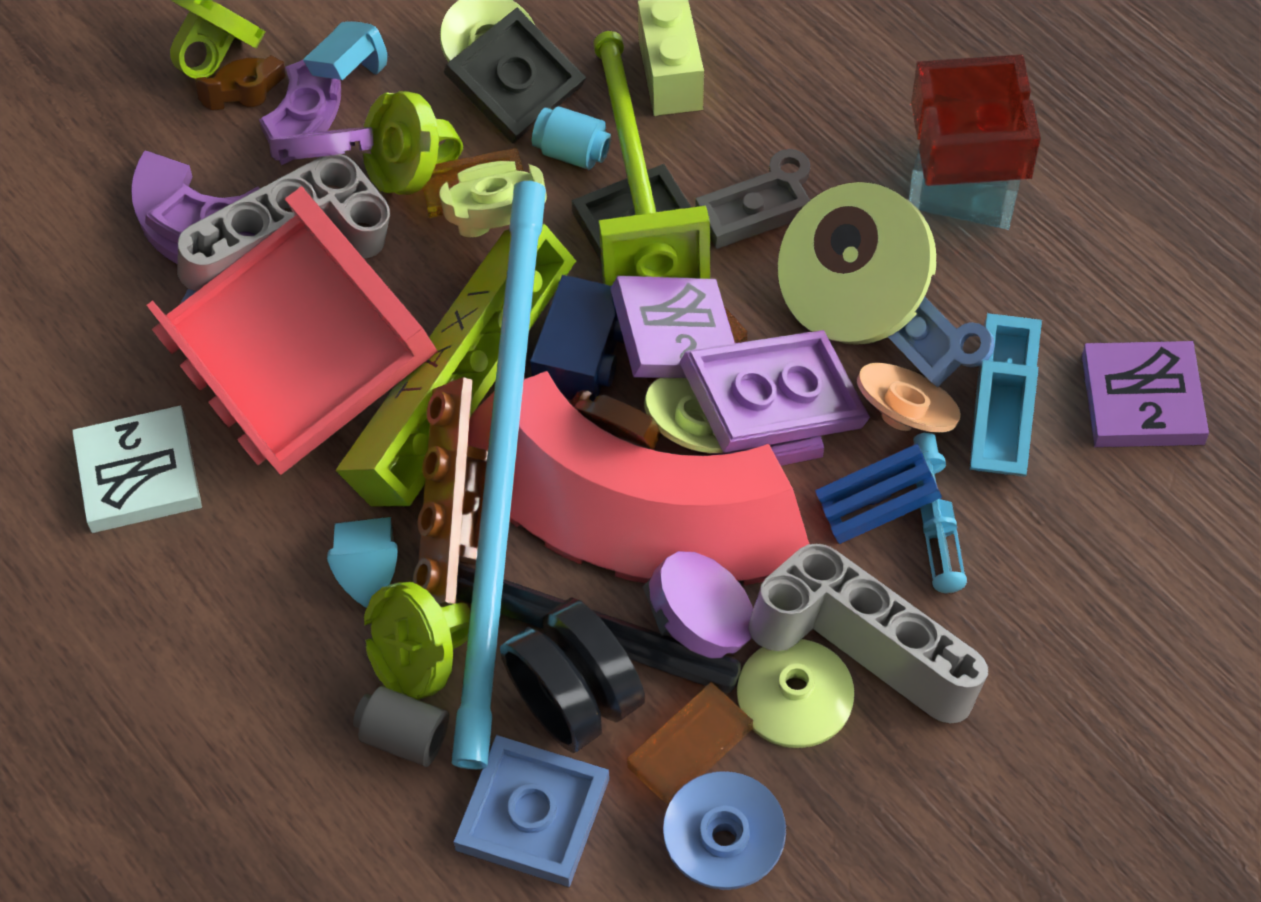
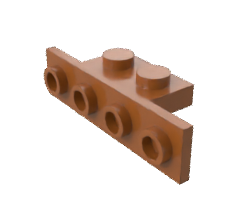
M464 377L434 388L427 407V419L430 423L428 451L425 454L422 465L425 490L423 507L418 517V530L421 538L419 562L414 571L413 583L426 589L440 607L455 604L458 562L476 565L488 450L468 446L473 380Z

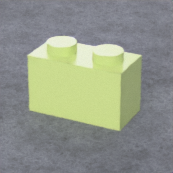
M638 1L639 45L654 116L703 110L704 69L689 1Z

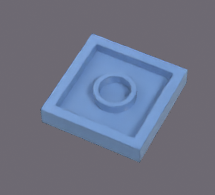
M496 735L489 752L488 766L483 768L455 837V850L570 887L608 785L609 770Z

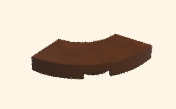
M581 390L575 394L570 404L596 426L615 437L625 438L647 449L653 450L662 433H660L659 426L653 417L605 395H597L592 402L589 400L592 393L587 390Z

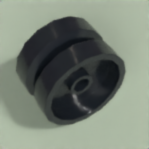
M570 597L543 616L544 634L527 627L500 646V653L510 679L535 718L563 748L571 753H575L602 734L601 716L615 723L621 721L645 704V692L632 662L610 629L587 605L578 599Z

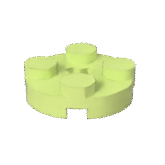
M515 161L489 162L467 168L457 174L458 184L449 190L446 182L440 189L444 216L450 223L458 225L459 234L464 237L481 236L487 233L490 228L510 225L514 185L521 181H534L545 187L543 173L539 168L528 164L530 173L517 171Z

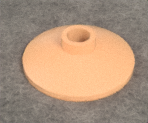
M872 363L865 365L857 377V384L862 394L882 412L883 420L898 430L909 431L911 428L929 432H947L953 430L960 420V409L953 398L940 386L936 387L926 377L909 369L886 363Z

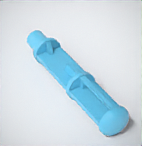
M918 434L913 439L914 445L918 443L936 482L935 474L941 472L946 467L945 458L942 454L938 453L934 434ZM922 480L916 483L917 488L924 485ZM938 499L920 507L933 578L932 584L938 592L954 593L965 587L967 577L964 571L952 502ZM952 534L955 536L961 572H952L946 537ZM930 538H938L944 573L938 576L935 574Z

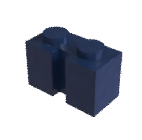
M562 275L530 361L532 376L548 371L556 387L566 399L572 400L578 391L587 390L592 393L589 400L593 402L596 396L599 395L602 386H611L616 371L617 356L610 353H614L617 342L624 343L610 290L612 286Z

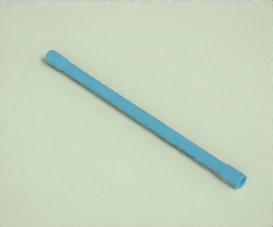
M534 181L518 182L514 185L509 225L511 242L461 705L456 715L451 762L454 766L465 769H483L488 766L492 726L490 707L537 246L538 238L542 232L546 194L545 187Z

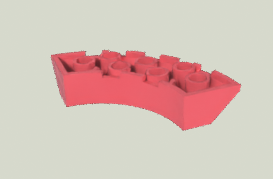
M548 371L524 379L509 522L516 527L521 525L530 533L545 541V546L548 549L578 564H582L584 560L598 567L615 571V577L640 583H647L652 577L654 570L678 551L697 552L715 560L727 569L737 581L744 580L745 586L763 582L795 552L809 544L794 490L769 444L747 451L712 456H688L654 451L619 439L585 418L559 391ZM494 392L470 417L468 446L488 450Z

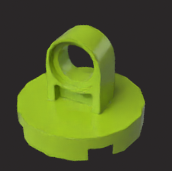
M170 0L189 11L172 42L170 57L173 65L180 72L191 78H207L218 69L234 38L257 49L266 32L212 0ZM194 42H203L207 49L204 62L197 67H188L184 59L187 47Z
M409 91L384 93L370 107L364 127H372L374 146H372L371 154L363 153V160L370 180L380 191L399 195H410L418 192L430 180L433 170L448 167L461 155L463 142L449 121L436 119L430 104L420 94ZM445 140V142L439 146V142Z

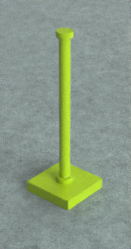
M602 32L596 36L593 45L595 54L602 59L635 211L633 216L599 220L603 284L612 286L617 276L710 279V220L706 206L656 212L621 57L624 51L623 39L617 32Z

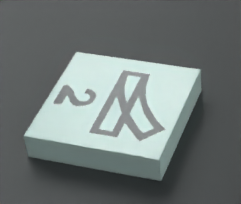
M181 405L72 430L86 519L92 533L202 508L186 419Z

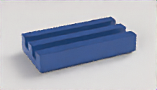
M918 443L815 490L823 506L826 518L831 525L834 537L839 544L942 498ZM921 480L923 481V486L842 522L840 518L869 504L875 505L890 498L893 493Z

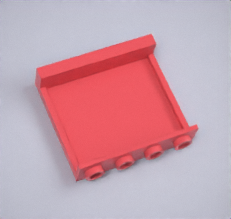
M302 186L285 198L295 214L293 218L175 309L165 315L153 300L146 305L160 322L152 328L155 335L171 354L181 349L188 358L180 364L186 375L200 391L209 385L216 394L214 398L208 401L210 406L228 428L238 422L245 431V434L237 439L241 446L257 465H260L267 459L280 475L438 352L423 327Z

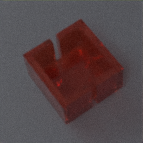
M1023 54L917 61L911 106L917 140H920L919 152L925 186L1032 179L1041 137L1033 100H1029L1031 89Z

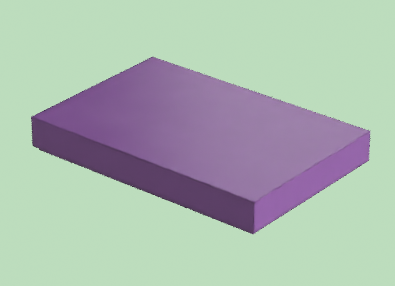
M824 330L688 350L679 362L723 453L861 429L870 418Z

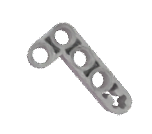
M342 154L321 156L186 228L178 239L177 275L185 287L197 292L295 216L294 212L283 210L290 208L285 198L301 186L363 258L376 256L382 250L385 244L390 217L389 206L357 164L349 157ZM333 185L340 187V189H332L327 186ZM357 223H366L372 227H362L357 225ZM240 232H251V233H253V234H255V235H254V236H243V235H240V234H238V233H240Z
M808 544L800 548L763 581L749 620L748 630L753 640L758 645L774 651L787 650L793 647L814 629L931 717L941 722L958 723L966 719L988 676V666L984 658L977 651L837 550L823 544Z

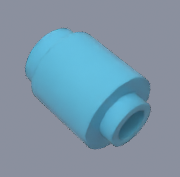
M560 106L554 110L543 108L533 128L532 145L540 148L545 156L590 170L596 162L602 163L605 160L611 145V134L606 132V123L603 120Z

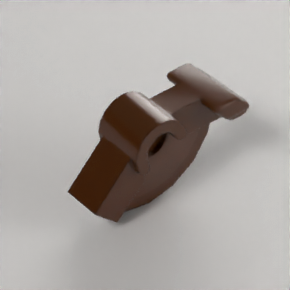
M270 55L266 59L244 58L232 61L223 66L214 78L199 77L196 78L195 82L198 99L202 102L203 106L210 110H221L225 108L224 102L239 101L247 107L261 105L266 100V93L284 79L286 75L284 62Z

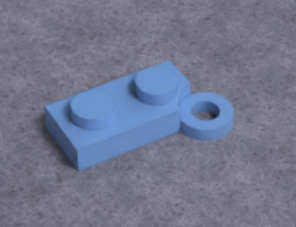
M926 297L923 298L921 304L915 312L917 314L902 329L888 336L936 387L940 386L961 364L966 367L981 366L983 360H989L995 346L994 338L986 327L979 323L971 322L963 324L956 329ZM978 336L981 340L980 348L972 354L965 353L963 345L966 339Z

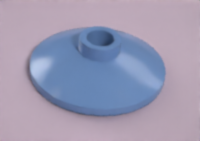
M712 772L689 781L674 795L664 817L663 835L671 860L686 877L705 887L731 890L751 885L762 879L773 869L784 849L786 822L779 802L771 791L759 781L736 772ZM719 831H729L735 836V841L731 845L721 846L713 840V836Z

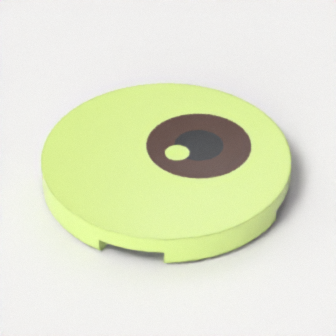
M864 182L838 185L811 199L790 223L782 240L778 258V277L781 292L795 318L812 332L824 330L829 340L853 345L882 340L908 324L917 314L915 311L925 297L931 277L935 275L936 271L935 242L930 227L920 211L897 192L878 184Z

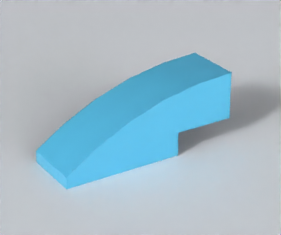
M987 313L984 327L992 334L995 346L989 360H983L982 365L979 366L970 470L1024 477L1027 475L1039 368L1037 367L1042 320Z

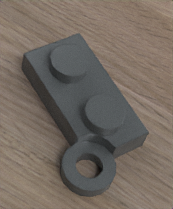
M794 149L781 150L770 159L769 173L695 198V207L706 206L710 220V237L716 249L792 222L796 214L810 201L802 187V184L806 182L810 174V162L804 153ZM790 163L796 165L799 169L794 173H786L781 170V166Z

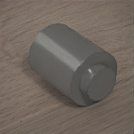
M381 686L373 695L367 693L362 697L355 711L353 726L359 728L358 737L360 742L428 767L434 761L444 741L449 723V712Z

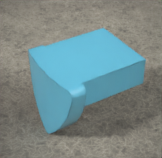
M341 22L303 61L312 76L343 80L360 63L377 75L387 65V50L375 26L362 22Z
M391 517L335 523L333 549L328 551L327 561L342 588L354 600L366 608L373 594L382 587L390 585L395 572L398 546L394 542Z

